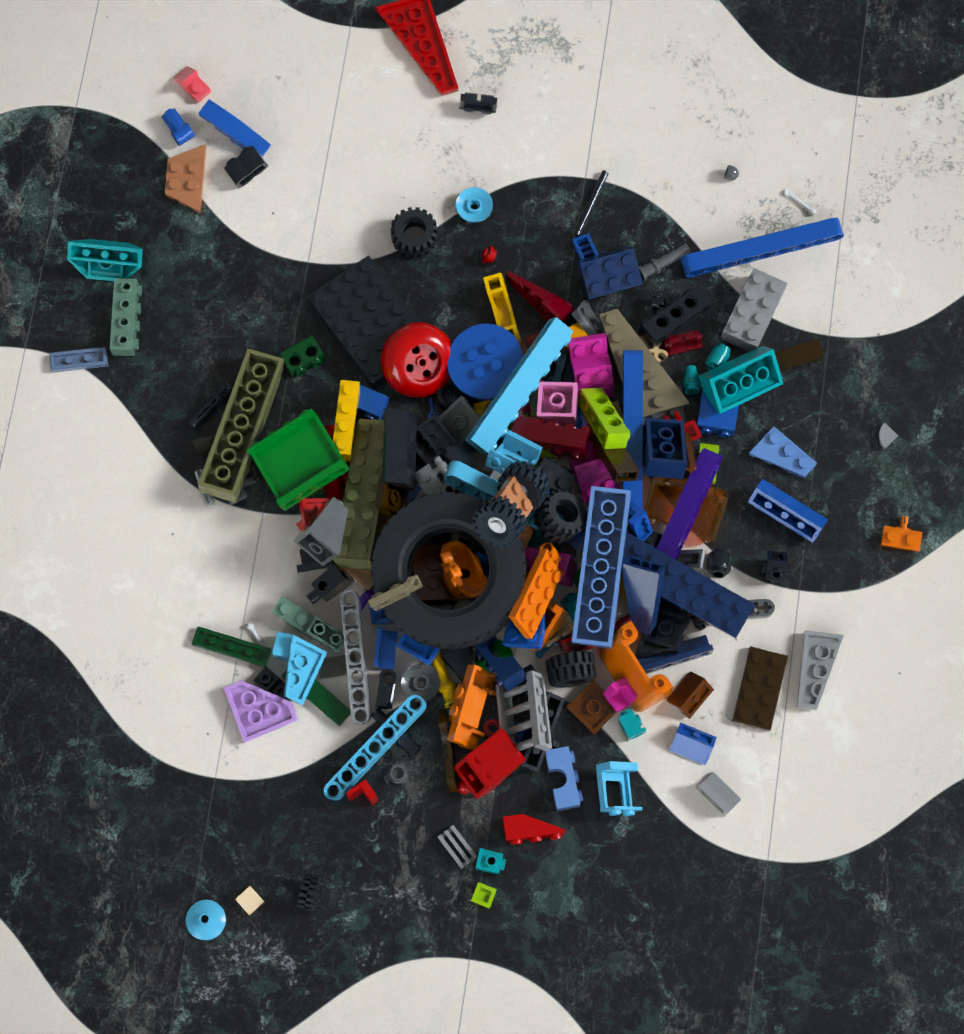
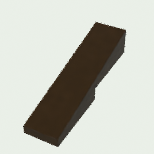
M819 338L774 352L780 373L785 372L789 368L822 361L824 357Z

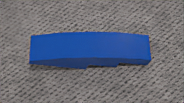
M210 99L198 113L201 118L214 125L216 130L229 137L231 142L242 149L254 146L263 157L271 147V144L254 130Z

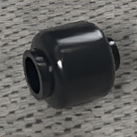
M721 548L711 551L707 555L706 571L714 578H724L731 572V555Z

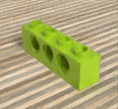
M603 388L581 389L578 406L603 448H626L627 441L630 439V431L625 426Z

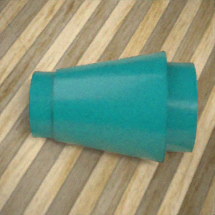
M693 365L685 367L682 388L688 395L698 394L701 389L697 369Z

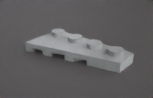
M804 631L797 708L817 710L844 635Z

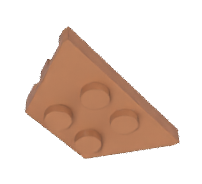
M201 145L171 157L167 162L165 195L173 200H177L184 206L194 209L197 213H201L206 145Z

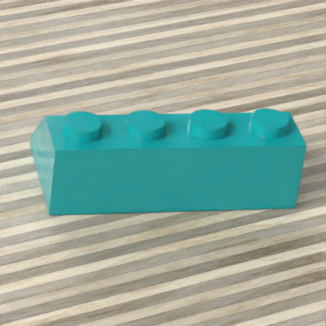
M764 346L699 375L703 392L718 414L784 384L774 349Z

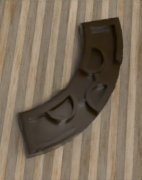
M443 708L438 711V726L447 756L445 757L446 782L450 792H458L457 772L453 768L457 765L454 742L447 740L451 725L450 721H448L447 710Z

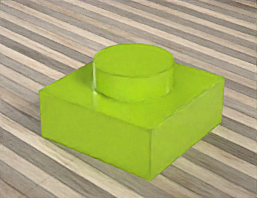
M478 882L471 902L490 909L497 889Z

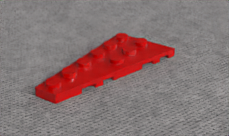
M399 0L377 6L376 11L439 94L443 96L459 91L431 1Z

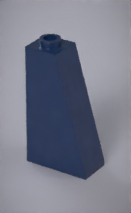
M628 555L622 563V573L630 621H632L638 632L651 634L657 624L665 565Z

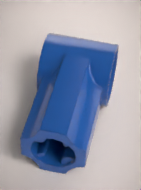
M175 108L164 112L162 119L179 146L195 137L189 124L183 121Z

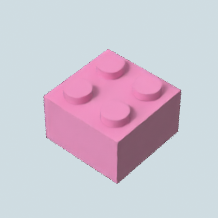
M539 382L537 419H540L541 423L556 421L560 426H565L566 423L574 424L576 427L578 408L577 383Z

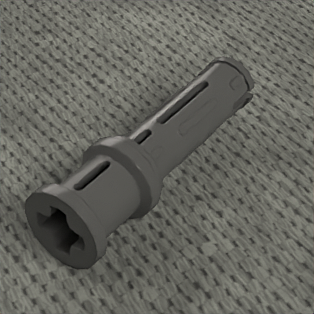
M684 243L657 259L651 258L648 263L639 266L642 281H646L647 277L655 273L659 274L662 268L690 254L688 245Z

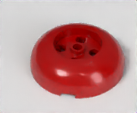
M424 322L409 323L395 330L385 342L381 353V369L387 383L398 393L412 398H422L435 394L450 379L447 366L452 345L450 339L436 326ZM418 346L419 352L413 353L412 349ZM435 352V356L430 359L429 354ZM408 364L413 366L410 372L406 370ZM428 370V376L424 377L423 372Z

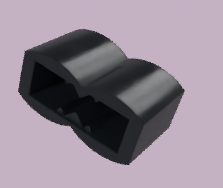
M248 146L241 151L237 158H231L226 163L227 165L224 169L235 185L241 188L248 184L255 176L262 173L269 165L254 146Z

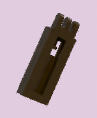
M591 434L593 448L613 481H637L639 469L626 448L604 449L596 434Z

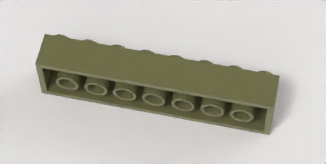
M247 349L198 483L200 493L237 503L252 461V456L247 452V449L250 448L251 444L260 439L285 369L283 358Z
M358 419L350 470L343 504L348 509L341 551L333 559L338 568L371 570L373 550L376 547L375 544L378 537L381 535L385 515L375 507V499L383 470L384 420Z

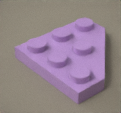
M242 680L224 687L244 743L299 721L293 702Z

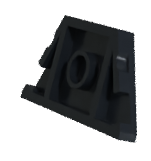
M661 597L656 627L651 634H642L635 657L641 659L678 653L691 616L685 610Z

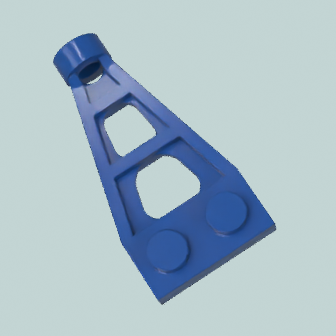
M545 614L532 639H526L511 620L506 626L502 644L505 647L541 649L545 635Z

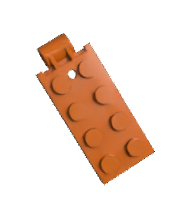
M550 542L543 543L540 546L536 560L526 578L523 589H521V594L508 616L526 639H532L537 631L538 625L564 572L562 569H558L561 555Z

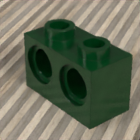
M313 335L279 353L280 358L284 359L285 367L292 378L303 375L311 367L316 368L323 363L322 361L325 360L324 354ZM309 351L316 352L312 357L307 356ZM293 360L300 361L296 366L290 364Z

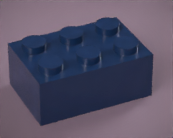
M631 246L576 261L584 294L589 300L643 284L635 250Z
M646 417L643 426L645 476L683 479L687 467L684 421Z

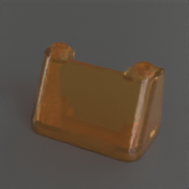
M653 478L644 507L650 525L655 526L656 523L660 522L668 524L686 485L687 478ZM710 486L690 530L697 533L700 537L699 540L710 543V541L715 542L729 498V492Z

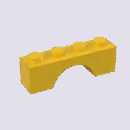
M502 273L484 277L496 324L513 334L521 345L520 335Z
M341 380L333 442L344 460L351 461L355 420L360 396V382Z

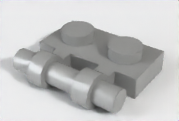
M440 456L434 459L437 465L435 469L430 464H427L415 473V478L426 496L448 492L447 489L451 487L445 482L442 483L438 476L441 473L445 476L448 464Z

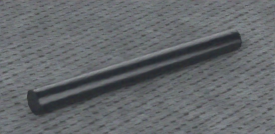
M602 170L573 235L576 237L581 235L609 173L605 170Z

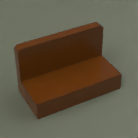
M690 671L667 698V702L677 707L685 717L690 719L714 689L705 678Z

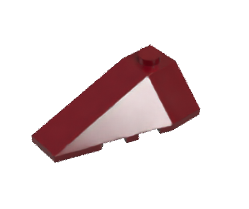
M510 271L506 273V281L547 322L549 319L557 317L566 324L573 318L571 313L574 308L568 301H564L555 294Z

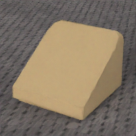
M251 886L235 899L249 915L264 903Z

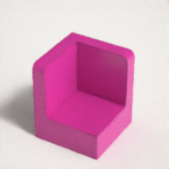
M625 677L610 684L603 693L616 712L631 706L638 697Z

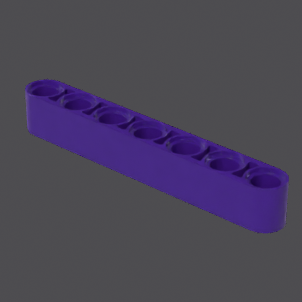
M706 448L701 450L696 460L697 469L690 474L657 546L658 550L676 560L718 471L722 455Z

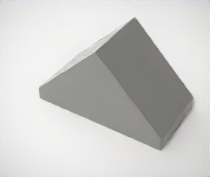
M681 550L677 561L701 573L705 550Z

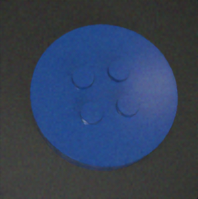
M479 324L464 330L457 336L450 347L447 366L452 381L464 395L478 401H492L524 354L519 342L508 330L494 324Z

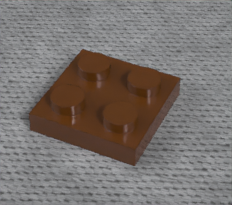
M594 680L566 707L593 735L617 713L603 695L605 690Z

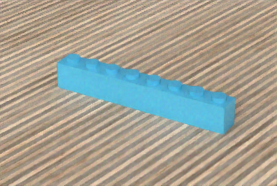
M557 317L548 320L466 437L465 441L481 454H488L490 449L495 450L498 439L507 433L509 423L518 417V410L527 404L530 393L539 387L541 377L546 376L550 371V364L559 358L562 347H565L570 342L573 330Z

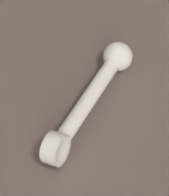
M791 189L785 190V196L793 198L801 206L807 209L810 215L816 214V210L814 208H810L799 198H797L794 194H792Z
M248 623L246 628L252 632L259 645L265 646L254 630L253 623Z

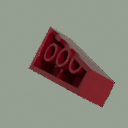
M518 416L514 420L511 431L543 447L541 452L544 450L549 451L555 456L566 455L576 461L580 459L585 460L591 440L589 426H583L582 429H578L574 424L566 423L565 426H560L556 421L541 423L540 419Z

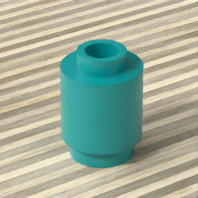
M718 343L717 346L713 347L705 361L707 368L712 370L725 364L730 357L729 353L731 350L726 345Z

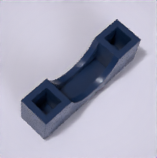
M495 635L485 642L470 646L471 649H476L474 653L480 662L483 660L486 662L484 666L489 674H495L496 677L494 679L500 688L504 686L509 692L527 680L522 667L513 656L501 658L492 654L493 647L498 641Z

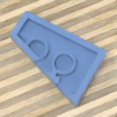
M775 427L749 453V456L762 459L768 464H774L801 478H805L817 465L816 461Z

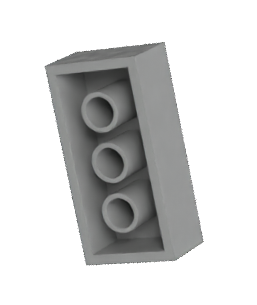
M753 268L723 330L721 339L748 352L757 349L788 283Z

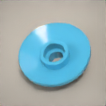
M471 187L459 194L456 200V209L464 220L473 223L481 222L491 214L493 201L489 193L484 189ZM476 205L478 208L473 210L471 207Z
M212 900L196 902L190 907L186 915L188 931L192 936L200 940L216 938L221 934L226 924V915L223 908ZM203 916H208L209 920L207 923H202L201 919Z

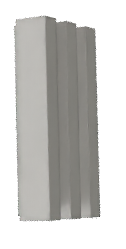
M454 825L437 837L461 869L477 858ZM452 831L469 852L470 858L466 856L450 833ZM444 837H448L465 862L462 863L444 840Z

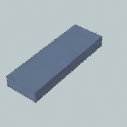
M99 347L50 353L51 372L108 367L107 348Z

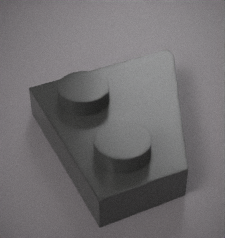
M583 298L579 301L571 315L588 335L604 333L589 303Z

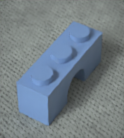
M569 746L546 751L545 758L548 773L560 772L566 778L565 785L561 788L553 789L552 792L556 811L580 807L583 796L581 789L577 790L576 782H579L577 770L573 771L572 763H575L573 751H569Z

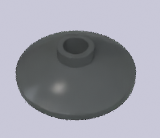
M419 663L410 666L404 672L401 685L407 697L418 695L425 701H429L439 691L440 678L438 672L432 666L429 667L426 664ZM423 681L425 683L424 687H419L417 685L418 682Z

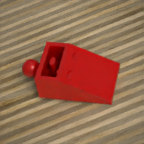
M503 728L453 767L461 777L457 784L458 791L461 794L472 792L476 799L489 794L526 761Z

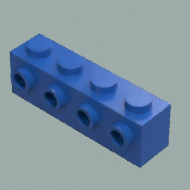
M764 479L758 484L748 500V503L812 543L828 521L822 515Z

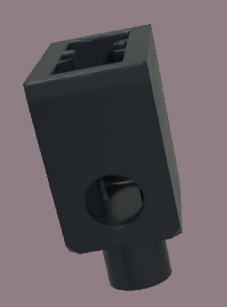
M334 564L311 583L314 590L306 596L312 604H315L321 598L328 602L351 586L352 583L343 570Z

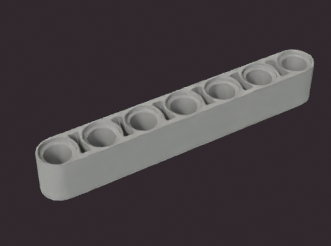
M347 589L340 595L350 711L354 723L366 724L371 719L361 601L356 591ZM349 593H353L355 596V600L351 604L346 602V596ZM353 612L356 614L357 619L354 623H349L347 617ZM352 632H356L359 636L355 643L349 640ZM355 651L360 654L358 662L351 660V655ZM356 671L362 673V679L359 682L353 680V674ZM359 690L364 694V698L360 702L355 699V693ZM359 710H363L366 714L363 721H359L356 717Z

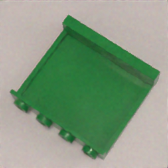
M312 408L302 411L299 417L285 422L283 427L277 431H271L267 434L266 438L254 442L247 449V452L254 459L277 498L278 505L284 511L350 470Z

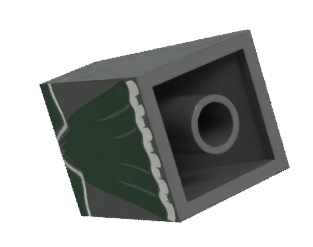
M332 497L318 508L294 542L324 566L340 554L348 509L342 501Z

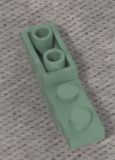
M281 596L271 612L292 628L337 653L340 652L344 645L343 632L319 617L313 616Z

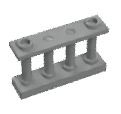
M529 671L526 673V683L513 688L509 692L504 686L500 688L497 684L496 699L500 729H504L519 751L532 746L544 751L552 749L544 675L535 671ZM528 691V701L513 707L512 697ZM530 709V720L514 725V715ZM532 728V738L516 744L515 734Z

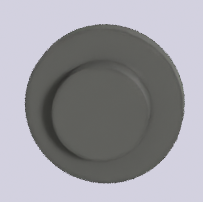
M394 764L388 771V777L393 783L400 784L407 779L408 771L404 765Z

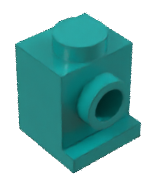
M631 709L620 713L621 716L618 718V722L627 742L646 733V728L640 727L643 724L638 714L635 715Z
M480 848L475 869L499 875L500 870L504 871L506 859H503L502 853ZM489 858L495 859V863L493 865L488 864L487 861Z

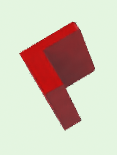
M366 779L346 792L349 801L364 793L371 805L378 802L377 795Z

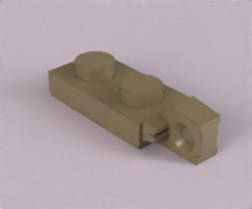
M418 575L408 577L404 584L398 583L391 586L390 590L385 593L379 592L374 594L372 599L368 600L369 605L374 611H377L411 595V592L422 588L423 585Z

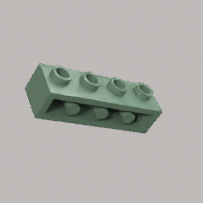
M114 278L110 351L113 356H135V350L139 349V339L136 338V332L140 331V321H137V316L141 314V304L138 303V299L142 296V286L138 284L137 279Z

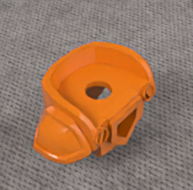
M450 541L442 545L440 557L442 560L443 581L449 592L458 599L470 598L474 600L478 598L488 581L487 577L483 574V568L478 556L459 541ZM468 570L470 576L468 578H461V571Z

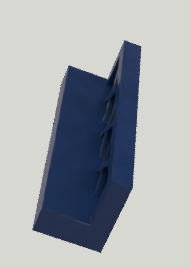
M703 635L683 641L678 653L637 660L646 674L711 655L714 648L712 644H709L707 636Z

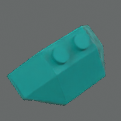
M96 239L68 241L67 260L87 279L114 281V278L128 279L142 267L143 248L125 242Z

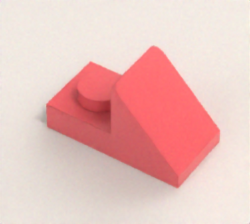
M187 66L173 77L197 103L211 93V89L198 77L197 71Z

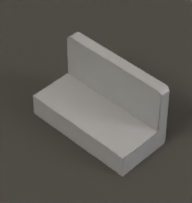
M714 772L696 788L724 816L741 801V798Z

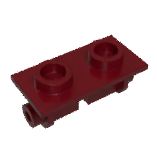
M695 330L671 336L663 341L664 349L668 356L703 348L701 342L702 334Z

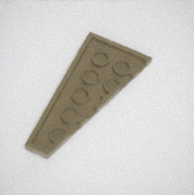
M615 309L599 314L622 385L623 350H643V418L688 405L689 401L620 311Z

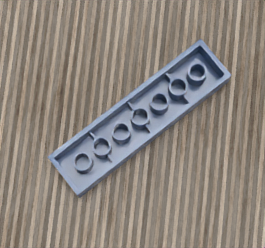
M591 486L572 636L573 644L612 649L631 499L630 490Z

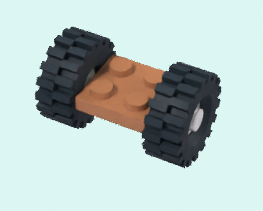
M515 461L514 464H509L497 482L499 484L497 486L498 493L489 499L486 498L472 518L474 520L472 525L476 526L474 531L480 533L478 537L486 539L485 543L489 544L491 542L493 547L500 545V548H505V546L508 548L512 544L514 545L525 529V519L529 513L535 511L536 508L538 509L547 497L550 486H548L550 483L549 479L545 480L547 475L545 473L541 474V469L539 467L537 469L534 468L533 463L527 465V461H522L521 464L519 461Z

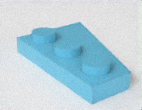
M291 635L284 697L299 705H303L327 652L295 635Z

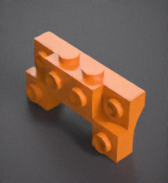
M475 664L467 666L463 683H458L454 692L453 704L449 710L448 721L452 723L447 740L470 751L477 748L479 737H484L485 733L473 728H478L486 696H496V692L492 690L495 682L494 677H496L494 674L490 675L488 671Z

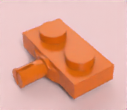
M900 516L899 527H883L881 546L916 552L920 551L922 532L907 528L908 516Z

